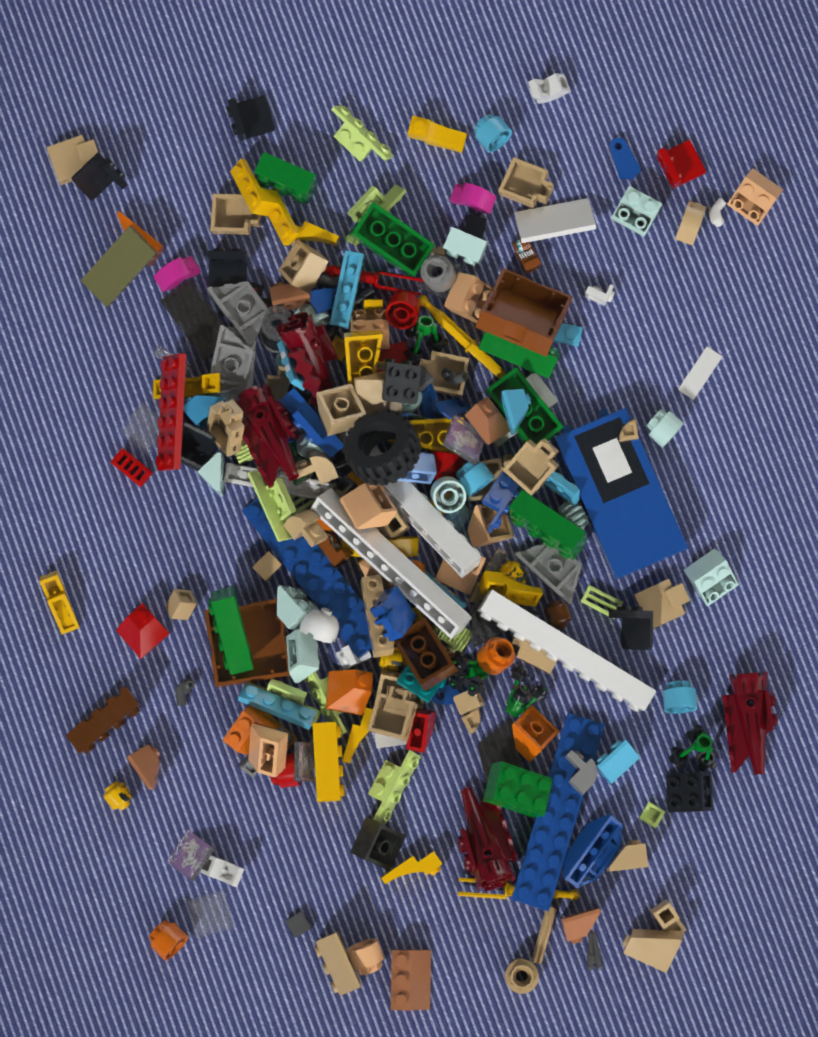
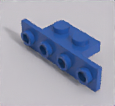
M295 388L280 399V402L294 417L292 422L298 429L302 427L307 432L305 437L311 444L315 442L329 458L344 447V444L335 434L327 436L320 417Z
M502 471L482 501L484 505L498 512L490 523L489 533H492L494 528L498 529L503 521L501 519L503 514L507 515L509 513L511 502L521 492V486Z

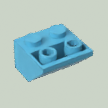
M618 740L610 747L611 752L608 755L604 753L595 761L597 763V771L609 784L617 780L640 758L626 740L622 742Z

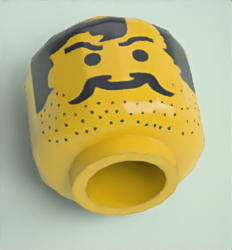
M508 560L499 568V571L509 579L522 584L526 583L527 572L517 561L511 562Z
M394 648L393 655L379 657V666L384 670L400 673L402 668L407 666V662L398 648Z
M115 781L104 789L103 797L111 809L116 810L120 808L122 811L131 804L129 800L132 798V793L124 782L118 783Z

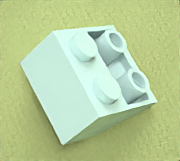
M629 186L611 219L644 237L659 213L662 203Z
M451 227L443 249L446 250L447 255L456 259L458 256L463 257L465 263L475 266L476 263L481 264L488 242Z
M713 549L684 569L689 582L707 607L738 586L727 560L716 549Z
M280 585L277 588V616L288 629H299L304 616L309 611L319 608L314 602L309 601L303 589Z
M299 629L286 636L288 668L294 683L301 682L318 670L320 663L317 649L318 642L316 639H313L314 635L310 632L306 635Z

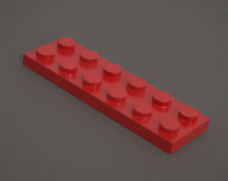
M182 353L164 356L160 365L162 379L159 384L161 398L159 399L157 471L181 469L186 354Z

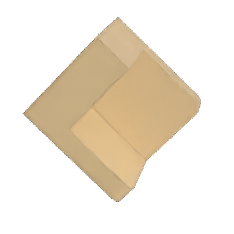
M268 551L252 568L268 582L272 575L281 567V563Z
M174 589L166 603V608L171 619L188 620L197 603L191 590Z
M465 691L453 697L460 715L467 714L485 705L480 693L470 696L468 691Z

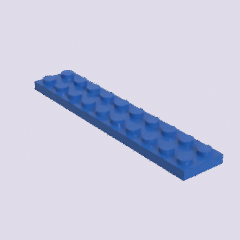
M258 498L241 511L319 610L327 608L332 611V615L336 617L339 623L338 634L349 645L357 658H362L372 650L364 602L336 567H333L318 545L311 547L303 536L296 540L292 538L278 542Z
M567 713L548 776L553 778L545 816L535 818L511 900L549 911L584 794L581 795L568 783L578 770L565 756L573 750L574 752L578 751L585 758L583 760L585 763L591 758L594 761L605 724Z

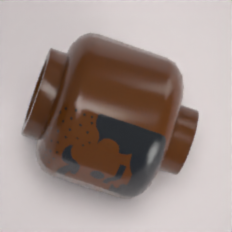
M561 600L547 604V608L544 610L547 623L552 627H556L557 630L568 627L567 623L572 620L568 604L562 603Z

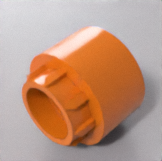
M502 637L489 639L477 652L479 666L491 675L501 674L515 660L513 645Z
M163 921L149 935L150 947L164 961H167L184 946L188 940V935L174 922Z

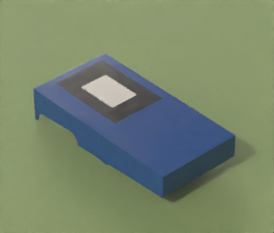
M604 408L598 411L601 417L598 420L570 431L567 424L564 425L562 435L555 437L554 445H556L573 484L580 489L579 500L615 580H619L686 551L688 547L640 439L619 442L622 428L631 421L627 409L624 408L609 414L607 409Z

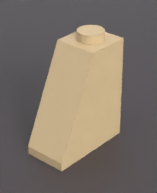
M633 929L631 934H626L622 945L625 946L623 954L667 973L682 943L684 932Z

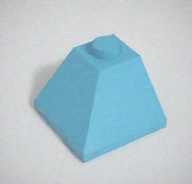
M524 389L501 391V401L511 435L515 434L528 412V405H531L529 394H525Z

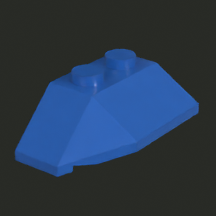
M610 814L587 823L566 853L563 878L576 888L597 880L621 847L623 824Z

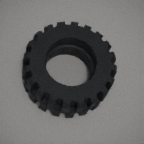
M377 410L373 411L370 415L362 416L363 418L360 421L357 420L354 423V427H350L348 430V436L345 437V445L343 447L345 458L355 475L361 481L378 486V484L381 486L388 485L390 482L393 484L398 482V479L405 478L407 473L414 469V464L418 463L419 455L421 454V442L410 421L403 414H399L397 411L390 412L389 410H382V412ZM391 439L395 440L393 446L385 453L369 456L372 449L380 442Z

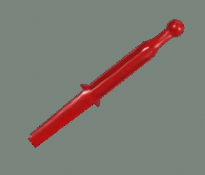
M327 266L323 273L329 274L332 277L340 276L342 266ZM361 270L359 282L374 284L378 289L394 292L405 291L415 296L422 295L419 292L379 285L381 274L424 282L422 278L380 270L376 273Z

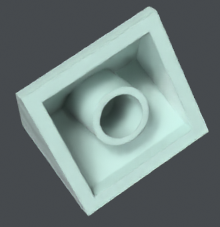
M216 453L198 473L219 496H224V457L222 453Z

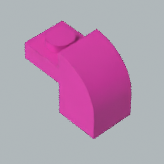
M455 184L449 201L453 204L468 206L475 212L490 214L496 196L474 184Z
M192 256L184 259L180 257L166 264L153 277L161 291L165 292L177 288L183 280L197 276L201 271Z

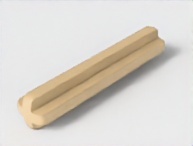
M550 907L549 911H545L531 959L532 962L537 964L542 963L556 914V909Z

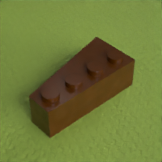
M123 686L119 690L121 692L120 695L111 696L106 701V706L97 708L90 715L91 718L88 720L87 718L65 735L79 754L85 753L87 755L95 748L94 744L99 740L101 742L105 741L111 736L109 732L114 728L116 730L120 729L126 724L124 720L130 716L133 718L141 712L140 708L143 705L128 687Z

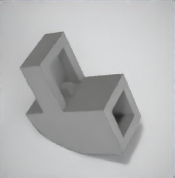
M571 750L565 758L578 772L568 783L583 795L594 784L597 778V767L592 758L585 763L583 761L585 758L578 751L574 752Z

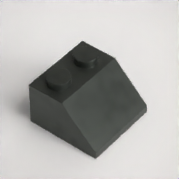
M366 817L350 853L390 871L406 835Z

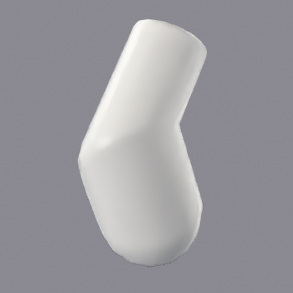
M721 198L709 210L710 221L716 227H720L724 223L720 211L726 205V202Z

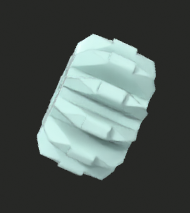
M566 501L558 508L561 516L579 528L584 529L587 526L588 517L579 503L573 506Z

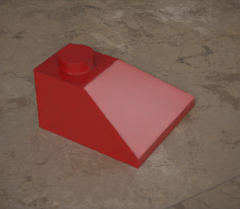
M143 603L129 614L116 629L118 634L140 659L170 634Z

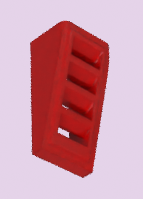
M123 448L120 449L110 462L139 487H142L153 474V472ZM125 455L127 458L123 461L121 465H119V461ZM130 461H133L130 467L127 470H125L124 468L126 467V465ZM138 465L139 468L132 476L130 473ZM144 470V475L138 481L136 478Z

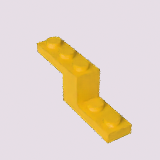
M240 159L230 173L251 213L268 216L283 245L289 246L298 236L299 231L278 191L261 188L248 162L245 159Z

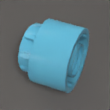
M488 114L475 125V138L487 152L491 153L500 149L510 139L512 130L500 116Z
M476 459L474 464L469 461L456 473L458 481L464 487L469 498L482 490L495 478L483 462L479 463Z
M673 681L666 685V690L663 691L664 712L679 714L693 712L698 709L696 689L692 688L689 681Z

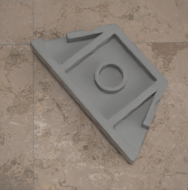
M248 281L239 282L238 284H225L224 286L214 288L212 286L208 287L207 292L244 342L252 347L270 314V310Z
M220 325L210 374L220 373V393L214 395L247 387L255 351L224 325Z
M544 544L533 546L514 555L568 606L572 603L582 567L581 563L576 559L573 561L570 558L568 560L559 555L558 550L555 548L550 549Z

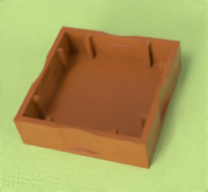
M502 268L492 293L488 296L481 310L476 328L547 357L567 314L573 296L538 284L527 277Z
M277 599L239 606L253 657V670L233 675L224 666V651H220L218 644V635L220 634L215 633L213 617L215 615H211L209 610H204L207 634L211 644V661L216 688L245 684V682L253 683L271 680V678L291 677L288 668L287 631L285 624L277 616Z

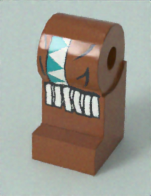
M520 238L511 242L525 275L541 267V262L531 247L530 242L521 243Z
M327 532L328 538L317 545L327 556L333 567L342 566L353 553L349 548L343 549L337 542L336 536L331 532Z

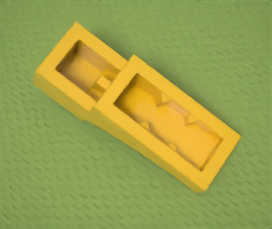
M412 115L408 137L424 141L428 145L462 153L467 133L436 124L429 119Z
M304 221L302 227L296 225L299 234L292 241V244L298 238L301 241H317L337 247L340 239L338 235Z
M56 570L39 577V582L61 634L63 635L80 628L58 571Z
M485 571L478 584L481 595H487L489 590H494L517 605L536 607L543 594L541 588L516 582L504 576L501 572Z
M365 707L361 725H352L342 762L351 763L358 745L370 732L367 729L373 709Z
M434 851L418 862L412 856L381 877V879L387 884L400 876L410 873L425 872L426 875L430 873L433 876L442 870L440 868L442 862Z

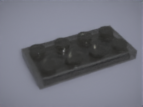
M190 278L163 298L161 303L205 362L214 355L220 325L225 326V324Z

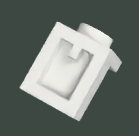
M610 284L606 294L597 286H588L584 297L605 306L607 301L611 303L615 292L612 291L614 285Z

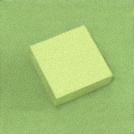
M648 801L639 819L656 828L666 811Z

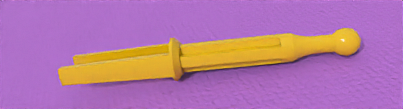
M421 295L418 297L421 306H424L432 314L433 318L465 348V353L470 352L499 379L507 374L486 352L478 349V340H473L442 310L434 307L428 301L427 296Z
M459 877L458 882L476 883V880L474 878ZM505 881L504 895L458 892V896L506 899L508 896H512L515 885ZM555 889L553 899L570 898L575 901L580 897V893L575 889L570 891Z

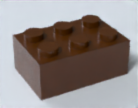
M425 617L411 625L402 638L394 640L425 691L459 671Z

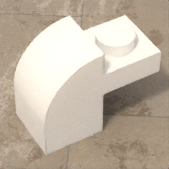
M555 73L544 80L533 79L528 82L530 93L537 100L538 104L558 99L571 92L565 74Z
M349 645L341 648L342 650L336 653L343 670L353 668L372 658L369 651L362 658L358 659Z
M210 855L199 872L237 887L244 869Z

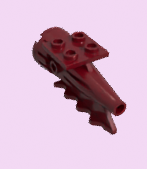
M301 312L288 317L289 321L285 324L282 321L277 326L276 331L284 344L290 348L291 352L287 355L297 361L294 370L305 378L302 386L311 391L313 395L310 403L318 407L316 393L334 388L326 362L337 359L338 355L324 326H315L312 315L309 314L308 316L307 312Z
M262 384L263 388H258L256 385L246 389L238 396L240 400L235 402L243 410V416L245 417L242 421L245 426L243 440L247 444L249 452L255 460L257 468L269 488H272L279 468L283 470L289 481L299 477L288 444L290 436L295 440L299 437L296 433L298 431L297 426L288 418L290 413L279 400L274 399L269 385Z
M768 671L763 672L764 676H761L760 672L737 674V678H734V675H729L733 694L723 695L732 773H736L745 760L750 757L753 774H765L766 735L778 725L777 713H773V706H776L775 694H771V690L768 691ZM749 699L754 700L753 706L749 704Z
M471 787L461 790L467 828L466 830L464 828L460 829L459 842L457 843L460 853H464L463 863L465 869L470 871L471 876H475L478 891H481V888H484L485 891L501 888L506 885L505 881L510 879L513 882L515 880V876L507 861L512 860L514 862L517 860V854L514 850L512 838L501 807L485 802L483 799L479 805Z

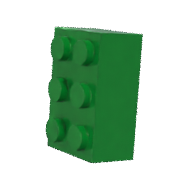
M263 152L254 171L255 178L262 188L268 189L270 187L278 191L281 196L285 197L288 195L293 197L292 200L303 204V202L309 203L317 185L316 174Z
M503 761L492 763L483 801L533 818L545 816L553 778Z

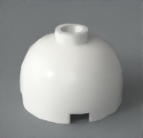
M321 608V610L314 609L304 616L299 629L306 635L310 632L314 635L313 639L332 643L336 641L338 636L339 623L336 617L332 615L331 610L327 608Z

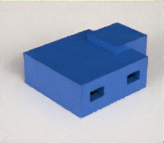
M397 585L386 589L370 609L375 618L378 617L374 623L376 625L382 623L386 629L383 636L384 638L388 637L390 642L402 638L417 618V615Z

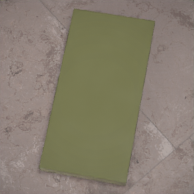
M129 226L80 281L106 307H109L155 257L157 252L132 226Z

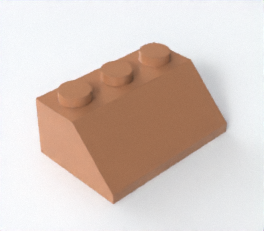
M392 949L391 1010H430L431 950Z

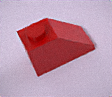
M428 709L416 710L406 749L422 753L426 752L434 731L436 711Z

